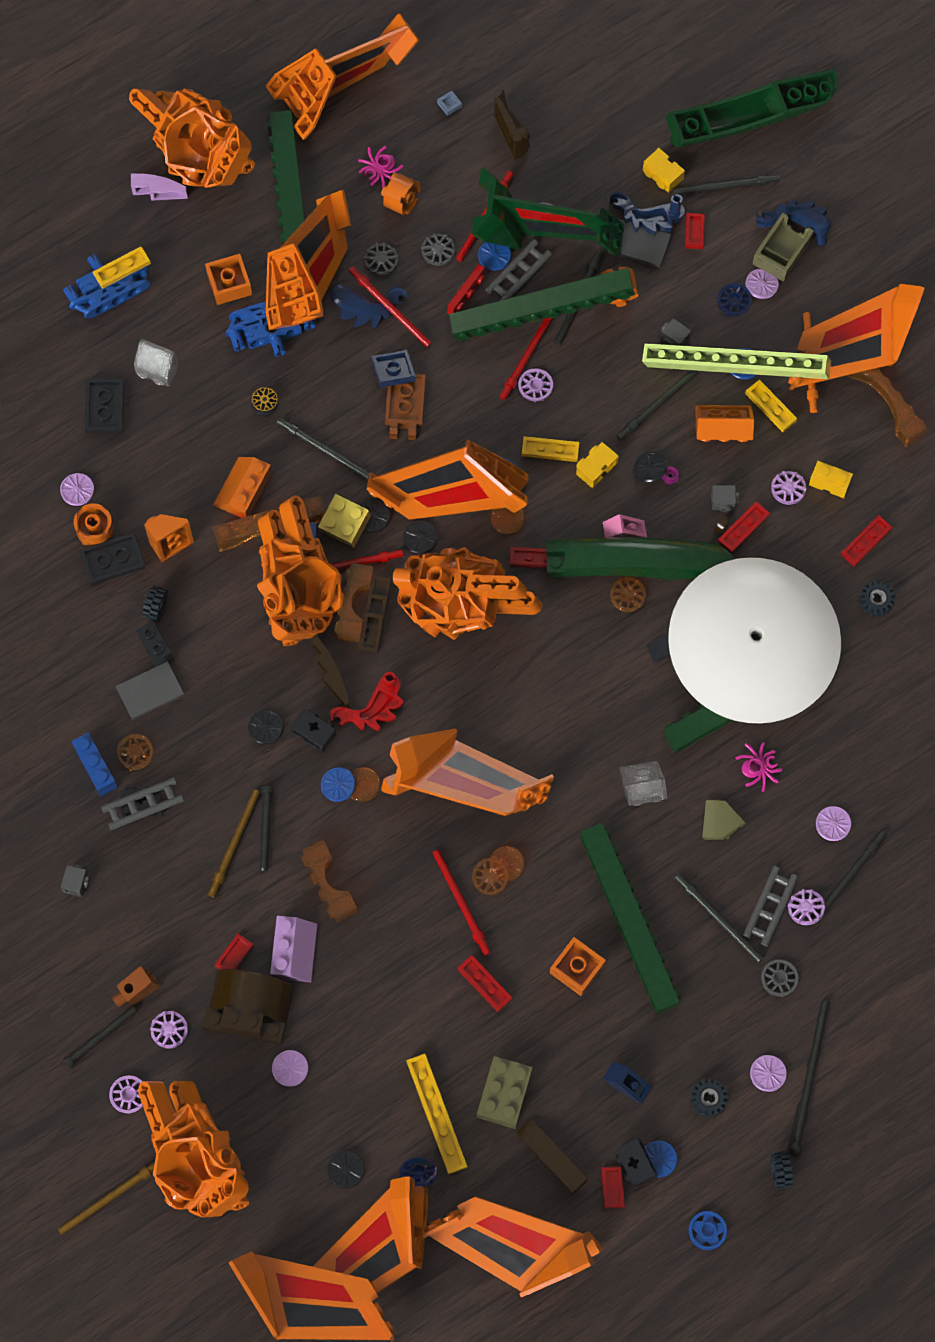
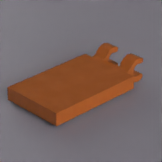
M415 374L416 381L387 387L385 425H390V439H397L398 428L408 429V440H416V428L422 427L425 374Z

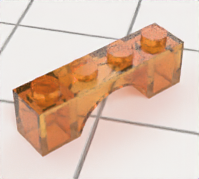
M351 563L350 569H346L345 580H348L347 586L342 588L345 598L342 607L338 610V615H341L340 621H336L334 629L338 640L360 643L363 619L355 614L352 605L358 595L370 591L374 566Z
M324 840L302 849L304 855L301 857L305 867L309 866L312 872L309 874L314 885L318 884L320 888L318 894L322 902L326 900L329 906L326 910L330 919L334 918L336 923L357 914L358 910L350 892L332 888L325 879L326 870L333 860Z

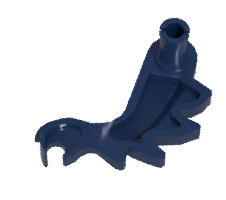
M616 191L610 196L609 204L613 203V208L623 210L624 222L631 221L635 232H638L639 226L654 236L656 235V227L661 231L671 232L672 224L680 222L684 218L685 213L684 207L681 205L683 198L678 194H675V198L674 196L671 197V203L647 209L636 208L629 197L622 192Z
M793 199L786 206L780 203L774 212L762 211V217L756 212V224L760 228L774 225L781 214L784 213L790 220L807 229L809 227L814 230L817 245L821 246L827 243L826 232L831 228V221L826 217L827 209L825 207H815V201H808L797 205V199Z
M338 285L331 291V301L341 308L339 318L347 320L355 317L354 328L364 325L370 319L372 320L371 327L376 328L381 316L383 319L389 317L390 311L380 302H371L345 285ZM396 286L391 288L385 297L393 305L402 304L398 299L399 295H402L404 299L408 295L403 290V287Z

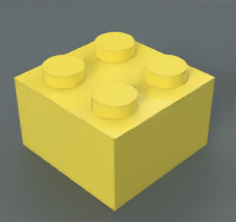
M335 494L318 528L322 533L354 548L371 514L368 509Z

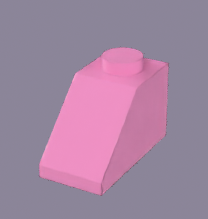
M619 514L603 522L605 537H647L644 520Z

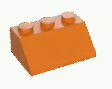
M750 405L695 406L697 439L704 442L711 440L747 442L748 440H753L754 416Z
M238 457L213 505L248 520L272 474L271 464L255 457Z
M160 514L149 518L144 524L149 543L162 562L194 543L189 521L185 518Z

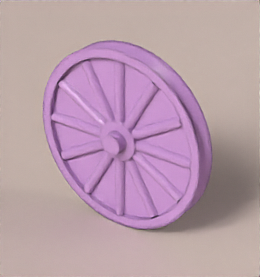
M756 269L748 274L745 285L747 291L752 296L766 299L772 297L777 292L779 282L776 277L762 269Z
M74 473L62 481L60 493L68 504L80 506L91 500L94 494V485L87 475Z
M830 806L824 808L818 814L816 829L824 839L839 841L848 835L851 829V819L842 808Z
M287 1050L278 1054L274 1059L272 1073L278 1083L292 1087L304 1081L308 1073V1064L301 1053Z
M761 1056L751 1066V1080L762 1091H775L786 1080L787 1072L785 1065L775 1056Z

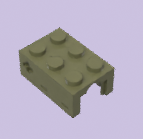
M784 213L781 214L756 251L752 263L783 282L810 244L814 230L809 227L805 229L804 233L796 232L787 224L789 218Z
M494 1056L478 1108L477 1118L516 1129L533 1067Z

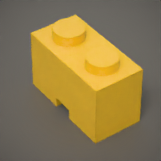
M658 148L644 161L643 171L647 177L654 179L661 189H665L669 193L672 188L676 187L684 179L685 170L675 161L673 163L668 161L669 156Z
M601 442L590 450L586 458H582L577 463L576 475L590 487L594 488L603 479L601 475L605 471L609 473L618 464L619 456Z
M817 461L809 486L830 491L831 494L844 498L853 474Z

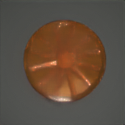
M506 507L493 509L490 521L493 528L499 533L513 534L522 527L524 513L522 509L515 513Z
M366 767L357 768L351 772L355 778V789L350 797L359 802L373 799L380 790V779L377 773Z
M503 846L492 853L489 860V868L493 876L498 880L504 882L513 881L523 872L524 858L516 848Z

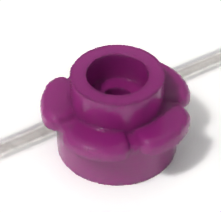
M669 466L661 478L666 484L676 483L679 480V471L675 467Z

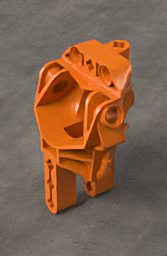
M146 89L131 90L129 94L131 104L157 128L153 140L165 155V163L169 166V174L181 176L183 178L182 184L198 187L204 186L206 188L232 185L239 174H248L253 170L255 162L248 156L252 149L251 142L231 121V113L228 109L222 107L219 100H210L202 97L201 94L194 92L192 89L177 90L176 93L158 91L156 94Z
M297 495L290 497L280 504V513L277 510H271L258 520L263 546L259 549L263 567V580L257 584V587L264 596L263 604L270 618L269 625H271L272 634L275 639L282 641L283 646L295 645L303 639H311L313 636L324 632L333 618L332 613L342 607L345 598L344 593L341 592V574L338 572V569L328 563L319 538L313 537L304 502Z
M466 547L459 550L446 548L440 554L413 555L407 559L405 568H396L393 573V582L399 588L398 604L414 623H417L424 631L436 638L441 632L455 640L459 634H463L465 631L469 632L480 628L485 630L488 627H493L497 613L535 615L542 609V602L532 592L527 591L526 586L517 577L505 576L506 571L496 559L480 557L471 553ZM425 613L430 616L429 619H424Z
M162 1081L141 1082L138 1093L153 1133L151 1140L156 1152L153 1176L155 1177L156 1184L165 1196V1202L174 1209H188L189 1212L200 1217H219L228 1210L236 1211L248 1206L249 1200L246 1195L249 1190L248 1182L243 1177L245 1172L241 1170V1163L237 1154L230 1147L229 1132L217 1129L206 1104L201 1101L195 1083L193 1081H173L170 1084L169 1093L176 1110L175 1113Z

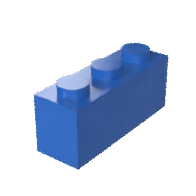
M89 732L71 741L100 797L118 788Z

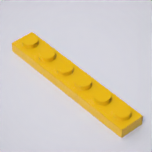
M422 1054L406 1060L448 1175L467 1168L426 1055Z

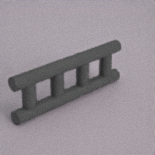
M533 239L485 289L486 292L491 294L493 291H496L502 296L499 301L512 298L552 256V253L546 250L542 254L535 248L538 242ZM530 253L538 259L532 266L524 261ZM517 266L526 271L520 279L511 273ZM506 278L514 284L508 291L500 286Z
M172 777L101 806L103 813L110 812L113 822L108 823L110 831L183 802L182 795L175 796L171 787L177 784L175 778ZM164 789L168 800L157 804L153 793ZM146 797L150 807L139 811L135 801ZM128 804L131 814L120 818L117 808Z
M773 866L742 935L747 939H750L752 934L763 938L761 945L765 947L769 946L798 880V876L795 874H791L789 879L778 875L780 868L777 866ZM775 882L786 886L782 896L771 892ZM767 899L778 903L774 914L763 909ZM759 917L770 921L766 931L755 927Z

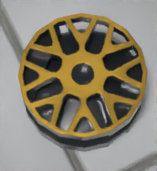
M270 388L257 389L252 395L253 411L262 417L272 415L278 407L276 393Z

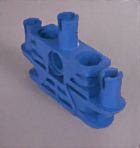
M92 254L94 260L90 255L87 261L95 271L102 267L103 264L97 254ZM150 265L104 289L97 282L93 271L76 280L77 288L82 294L81 297L73 285H69L70 291L68 287L64 288L63 292L70 301L69 308L83 312L84 317L90 319L129 300L149 288L150 281L147 278Z
M266 301L232 312L229 315L231 323L226 331V336L231 338L234 351H239L238 344L241 350L245 348L241 336L244 333L249 349L271 343L276 357H280L279 350L281 356L286 353L282 343L283 339L302 334L300 324L269 332L266 317ZM314 320L303 323L305 330H310L309 324L311 329L316 327Z

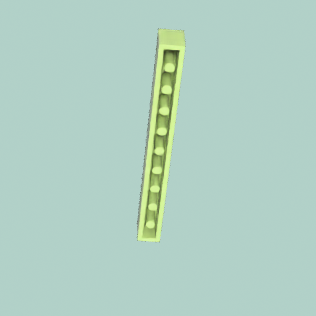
M646 343L642 360L647 367L817 379H829L831 360L828 355Z

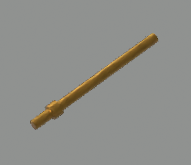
M253 789L218 872L214 873L213 883L207 894L210 897L215 898L220 884H223L226 878L224 875L260 795L258 790Z
M155 1162L139 1169V1173L59 1227L58 1231L60 1234H65L141 1180L151 1177Z

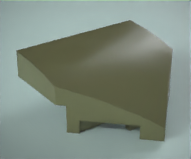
M706 800L703 839L724 840L726 838L728 840L731 834L746 824L726 801Z

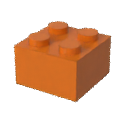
M240 254L205 264L217 305L252 295L251 285Z
M573 937L551 966L550 974L582 997L605 966L606 960Z

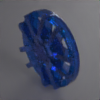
M737 283L725 285L719 291L717 297L719 309L729 314V316H739L749 310L752 302L750 291L745 286ZM731 287H737L738 289L734 292ZM732 307H736V312H732Z
M414 1157L401 1165L399 1173L400 1178L404 1176L411 1177L415 1180L414 1186H422L424 1188L427 1184L433 1183L438 1175L437 1165L431 1159Z

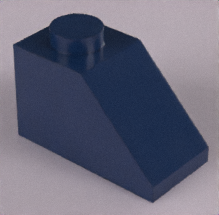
M612 1062L603 1077L614 1089L642 1104L651 1089V1086L629 1067L616 1062Z

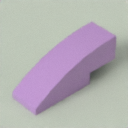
M131 174L133 195L150 194L151 201L188 199L186 186L176 181L150 174Z

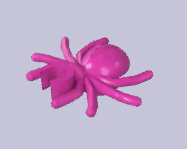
M386 146L378 151L375 160L372 156L371 148L368 147V154L372 162L364 159L358 160V162L369 164L359 170V173L365 171V177L368 174H373V176L369 177L371 186L381 177L383 188L385 186L384 176L391 179V176L388 174L397 172L404 167L400 165L398 168L391 170L395 165L394 157L389 154H381L387 148Z
M763 742L758 756L755 750L748 743H745V746L750 749L754 756L739 755L735 759L751 758L743 763L742 773L749 778L757 777L752 782L746 783L745 786L754 785L763 777L762 792H765L766 775L773 782L779 783L777 779L769 774L782 771V768L774 769L777 764L771 765L769 763V760L775 758V756L769 755L776 753V751H769L762 757L765 745Z

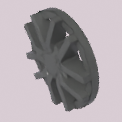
M433 233V235L427 236L422 243L421 253L429 264L441 266L453 259L455 245L453 240L446 234ZM433 255L432 260L427 258V256ZM442 256L448 259L442 261ZM435 257H439V262H435Z
M384 242L376 243L366 250L364 263L371 273L386 275L397 267L398 254L392 246ZM378 247H383V251H379ZM376 264V269H372V267Z
M779 959L773 960L764 967L761 973V982L763 988L770 995L784 997L795 990L798 984V973L790 962ZM779 963L785 964L783 970H779ZM776 964V970H774L770 966ZM787 966H789L793 971L786 972ZM767 969L773 973L772 976L765 973ZM795 975V979H788V976ZM764 977L769 978L771 980L765 983ZM773 983L775 986L770 990L767 986ZM788 983H794L793 987L790 988ZM784 985L786 986V988H787V990H788V991L785 992V993L783 992V989H782V986H784ZM778 987L780 993H776L773 991Z

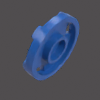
M704 1211L692 1218L688 1233L696 1247L702 1250H713L724 1242L727 1235V1227L720 1215L711 1211ZM704 1215L703 1220L701 1222L695 1221L697 1218ZM713 1216L716 1217L721 1223H715ZM692 1230H694L697 1233L695 1239L693 1237ZM723 1233V1237L719 1242L718 1234ZM708 1242L711 1246L707 1247L703 1246V1244Z

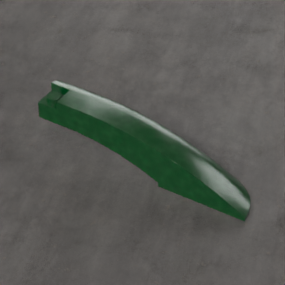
M836 69L773 81L766 86L724 100L671 111L666 117L672 134L670 140L675 147L711 141L765 127L819 108L832 99L837 89L838 76Z
M594 537L546 541L548 578L634 576L664 580L695 579L715 565L734 560L731 553L722 546L711 542L653 537Z

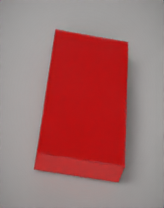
M686 214L685 248L703 249L705 214Z
M237 934L215 963V967L219 970L238 969L254 947V944L240 934Z
M601 1167L604 1209L625 1208L622 1167Z

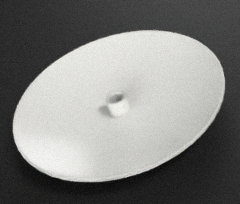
M739 558L720 563L706 570L695 578L683 591L675 605L670 620L669 651L673 666L682 684L703 706L716 714L739 722L771 723L784 720L802 712L811 706L827 689L834 677L840 659V628L837 616L826 595L802 572L784 563L770 559ZM757 634L760 640L752 639L751 635Z

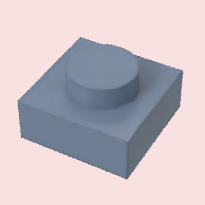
M453 91L437 99V104L447 116L462 107V103Z

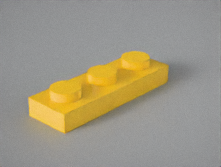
M139 247L93 271V275L101 288L104 289L151 263L142 247Z
M760 380L746 390L745 394L782 432L797 421V418Z
M523 437L522 457L577 462L579 442Z

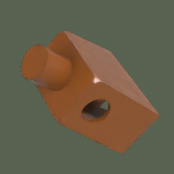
M140 966L117 985L120 992L112 999L118 1007L126 1002L136 1004L161 987V985L150 970Z

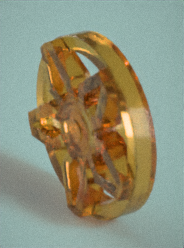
M131 734L119 742L117 757L120 763L128 769H142L152 760L153 746L147 737L141 734ZM136 738H140L146 742L138 744L139 742ZM127 740H129V741H128L129 747H127V746L122 747V745H123ZM150 749L149 757H147L145 752ZM120 755L127 757L126 763L122 760ZM130 759H133V762L129 765ZM136 760H138L139 763H142L140 765L134 766L136 764Z

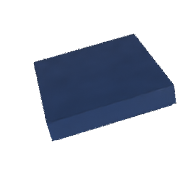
M407 350L371 356L380 388L416 381L415 372Z

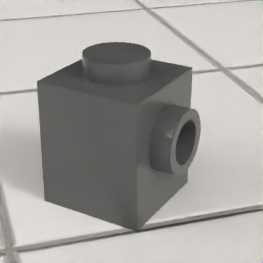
M673 318L670 323L666 322L662 327L661 340L665 345L684 346L690 339L691 330Z
M712 485L711 509L720 510L721 512L734 510L735 504L739 503V492H735V485Z
M76 864L67 866L60 888L63 893L82 897L84 888H88L90 877L83 866Z

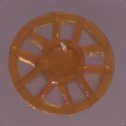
M626 576L625 578L618 579L610 591L611 601L619 610L625 612L635 611L645 601V587L640 580ZM626 581L627 586L624 587L622 582ZM637 585L640 586L639 589L634 590V587H635V586H637ZM642 591V592H643V597H642L641 595H639L638 593ZM614 592L621 593L620 595L613 596ZM635 598L640 599L641 602L638 603V602L635 600ZM616 599H621V602H620L619 605H618V603L615 601ZM623 602H628L627 608L622 607ZM630 602L636 605L635 607L629 608Z
M486 858L474 867L472 880L476 889L481 893L495 895L506 887L509 873L507 867L500 860ZM491 861V868L488 869L487 862ZM494 862L500 864L501 866L495 868ZM484 864V870L478 869L480 865ZM503 868L505 873L498 875L497 871ZM476 872H482V877L476 876ZM505 876L504 883H502L498 878ZM476 879H482L479 885L477 884ZM496 882L501 885L499 889L494 885ZM487 883L485 890H482V885ZM490 886H492L495 890L492 892H488Z

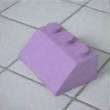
M277 916L270 972L272 977L280 980L311 982L317 934L316 923L297 917Z

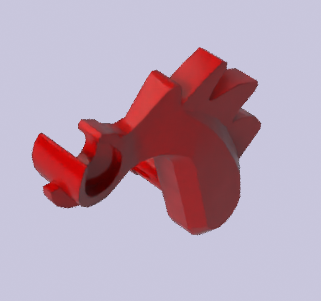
M393 672L385 673L364 709L352 710L346 707H335L329 713L331 715V723L334 724V718H340L339 726L353 722L360 730H364L366 724L372 729L380 731L377 721L390 722L396 720V716L390 711L397 710L404 704V701L398 696L401 687L399 678Z

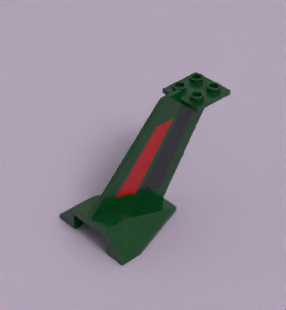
M481 168L479 185L489 192L486 215L474 217L472 235L482 242L521 249L523 235L591 240L598 242L616 257H620L624 224L604 208L600 209L599 215L588 211L514 199L509 190L485 168Z

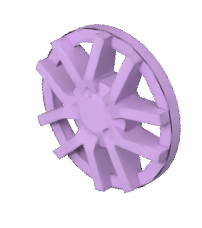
M530 369L521 375L518 384L519 391L523 398L530 401H544L552 393L553 380L542 369ZM537 372L535 377H533L530 373ZM540 373L544 375L541 379L538 378ZM527 375L530 378V381H528L524 377ZM546 377L549 379V382H544ZM535 393H539L540 397L536 398Z
M782 471L773 479L771 492L780 503L786 505L796 504L805 496L806 483L803 476L801 477L797 474L798 472ZM795 477L798 478L796 482L792 481ZM781 488V490L775 492L774 489ZM784 494V497L781 499L777 495ZM786 495L790 496L791 501H786ZM793 495L798 496L799 498L793 500Z
M802 889V891L791 896L788 903V911L790 917L796 923L812 925L823 917L825 902L817 892L811 889ZM805 894H810L809 899H805ZM793 901H796V902L799 903V905L792 904V903H793ZM821 901L822 905H814L815 903ZM791 908H794V909H797V910H796L794 913H792ZM821 909V913L818 914L815 910ZM801 913V916L797 919L795 916ZM813 913L817 918L812 920L810 915ZM805 916H807L808 919H809V921H802V920L804 919Z
M163 1011L153 1019L150 1032L152 1039L160 1047L175 1048L186 1039L188 1025L181 1014L174 1011ZM166 1015H171V1021H167ZM174 1015L180 1019L174 1022ZM163 1016L164 1022L158 1021ZM155 1023L162 1025L161 1029L154 1028ZM184 1023V1026L177 1028V1024ZM185 1030L183 1037L178 1033V1031ZM154 1031L160 1032V1034L155 1037ZM175 1035L180 1038V1041L177 1043L173 1039ZM162 1036L165 1037L163 1043L159 1042ZM170 1038L173 1044L166 1045L168 1039Z
M130 1075L118 1078L112 1084L109 1092L113 1107L119 1112L127 1114L140 1110L143 1105L142 1102L138 1104L134 1101L136 1097L140 1098L138 1089L135 1090L134 1087L143 1081ZM128 1079H133L135 1082L130 1086ZM126 1080L127 1086L123 1088L120 1081ZM117 1084H119L121 1090H114ZM113 1094H120V1097L113 1099ZM121 1101L120 1107L115 1102ZM125 1102L128 1103L127 1110L123 1109ZM133 1103L138 1107L131 1109V1104Z

